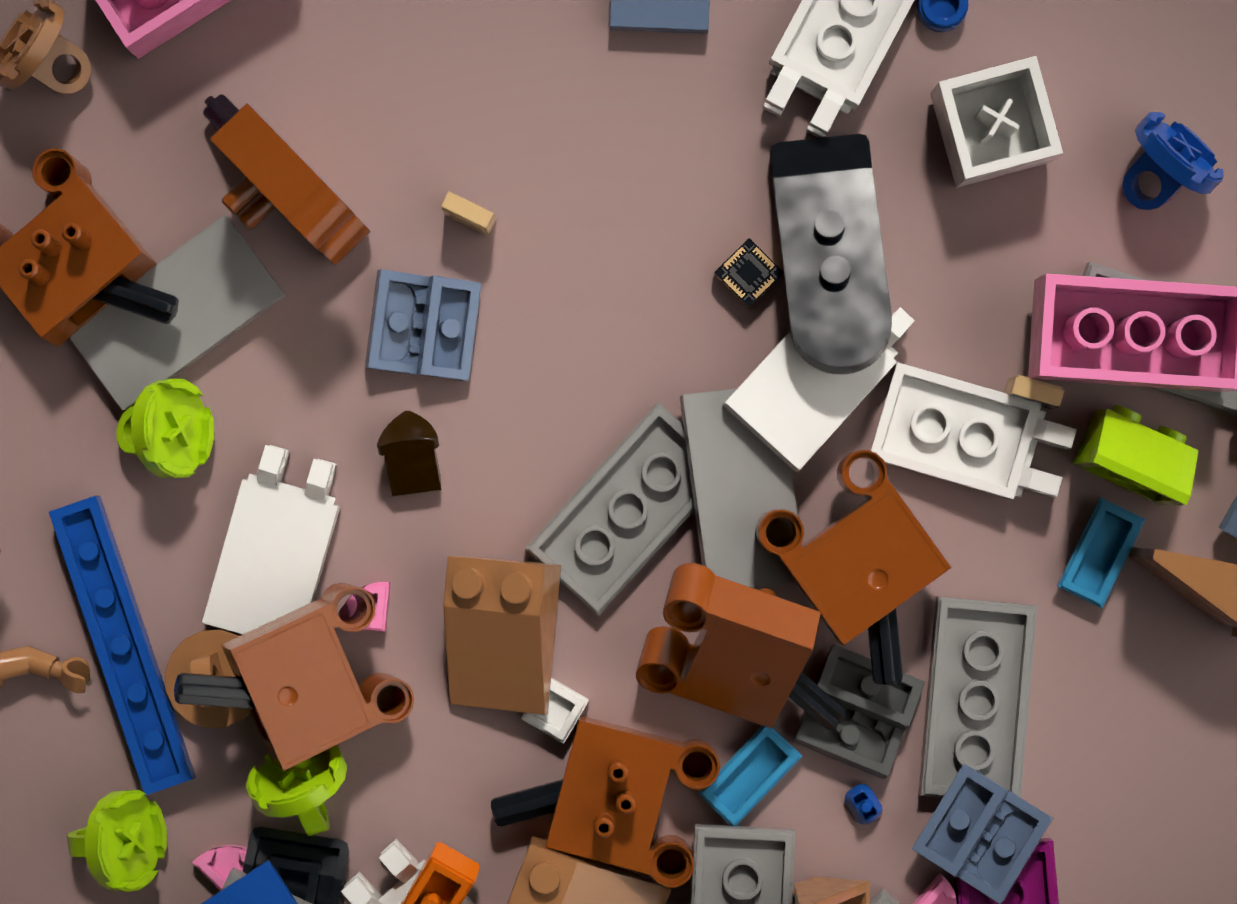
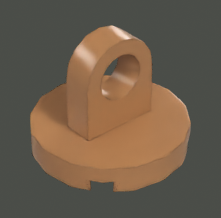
M53 0L33 1L34 6L38 9L33 14L27 10L23 14L21 13L0 42V86L7 91L15 90L31 76L46 87L59 93H75L81 90L90 78L91 63L88 56L79 47L59 35L64 20L65 11ZM71 55L76 63L75 74L71 79L59 82L54 78L52 65L59 56Z
M225 629L202 630L185 638L171 653L165 670V689L173 708L188 722L204 728H224L243 720L251 713L247 708L179 704L175 701L174 697L176 678L181 673L235 677L221 645L241 635Z

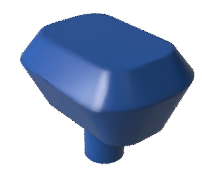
M866 784L856 785L845 795V803L858 823L867 825L881 816L883 807L870 786Z

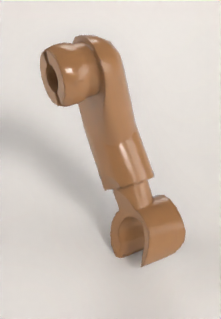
M32 646L0 651V688H2L6 679L33 674L47 680L51 677L61 680L62 685L68 690L75 693H85L86 681L89 682L90 666L81 657H72L65 660L64 663L60 662L58 656Z

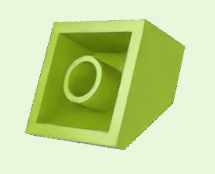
M1114 405L1112 410L1107 408L1096 410L1072 465L1159 505H1187L1192 493L1199 451L1185 444L1188 437L1162 425H1159L1157 431L1140 424L1142 418L1140 414L1120 405Z

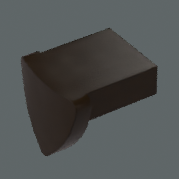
M404 411L386 426L377 443L379 455L385 458L392 496L442 490L441 474L436 448L439 447L437 433L426 419L412 411Z

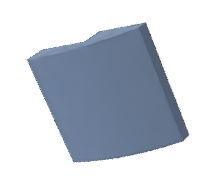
M384 269L377 270L365 368L469 381L482 283L434 275L429 277Z
M964 763L912 850L954 877L965 881L997 903L1002 904L1054 818Z

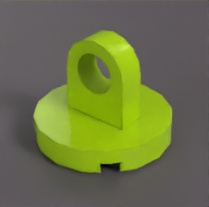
M161 379L149 384L135 400L134 406L129 407L118 421L116 437L119 447L126 453L137 455L146 469L160 478H186L195 474L196 472L194 471L198 465H204L209 458L214 441V419L210 407H204L202 400L199 398L204 395L197 386L185 379Z
M338 745L285 771L272 763L269 753L264 756L266 763L259 770L256 765L252 768L248 775L246 788L257 811L267 817L285 818L298 815L308 836L330 829L325 801L337 792L344 782L347 772V765Z
M140 790L110 792L98 801L89 815L86 827L74 830L66 835L69 855L71 857H85L91 875L100 886L113 892H130L144 888L154 880L159 871L154 870L158 859H164L167 827L161 808L155 801H149L144 796L146 793Z

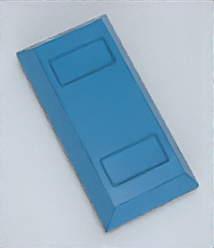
M1100 497L1057 587L1103 608L1146 519Z
M762 725L719 770L716 781L709 787L701 789L698 794L731 826H737L799 761L802 755L774 728Z

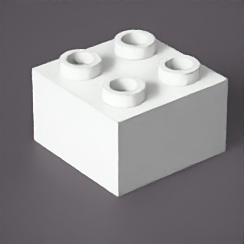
M1037 56L940 81L930 93L956 188L1051 163L1063 154Z

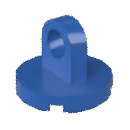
M1149 112L1135 128L1137 140L1145 152L1125 174L1123 191L1130 204L1138 209L1152 210L1159 208L1171 200L1183 186L1200 194H1210L1222 182L1224 177L1223 169H1213L1217 160L1212 150L1182 123L1179 124L1174 121L1169 126L1161 122L1165 118V114L1161 112ZM1150 171L1159 177L1162 186L1157 197H1148L1139 189L1138 180L1142 172Z

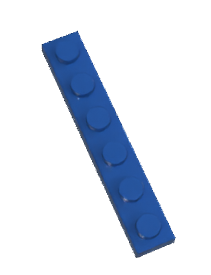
M95 495L49 511L48 513L142 789L146 793L145 796L194 779L196 775L172 704L166 693L165 684L101 496Z

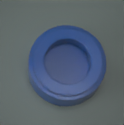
M918 0L917 14L920 21L928 29L935 32H948L955 29L962 22L967 14L969 4L968 0Z

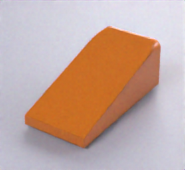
M437 842L401 904H462L476 881L480 865L444 843Z

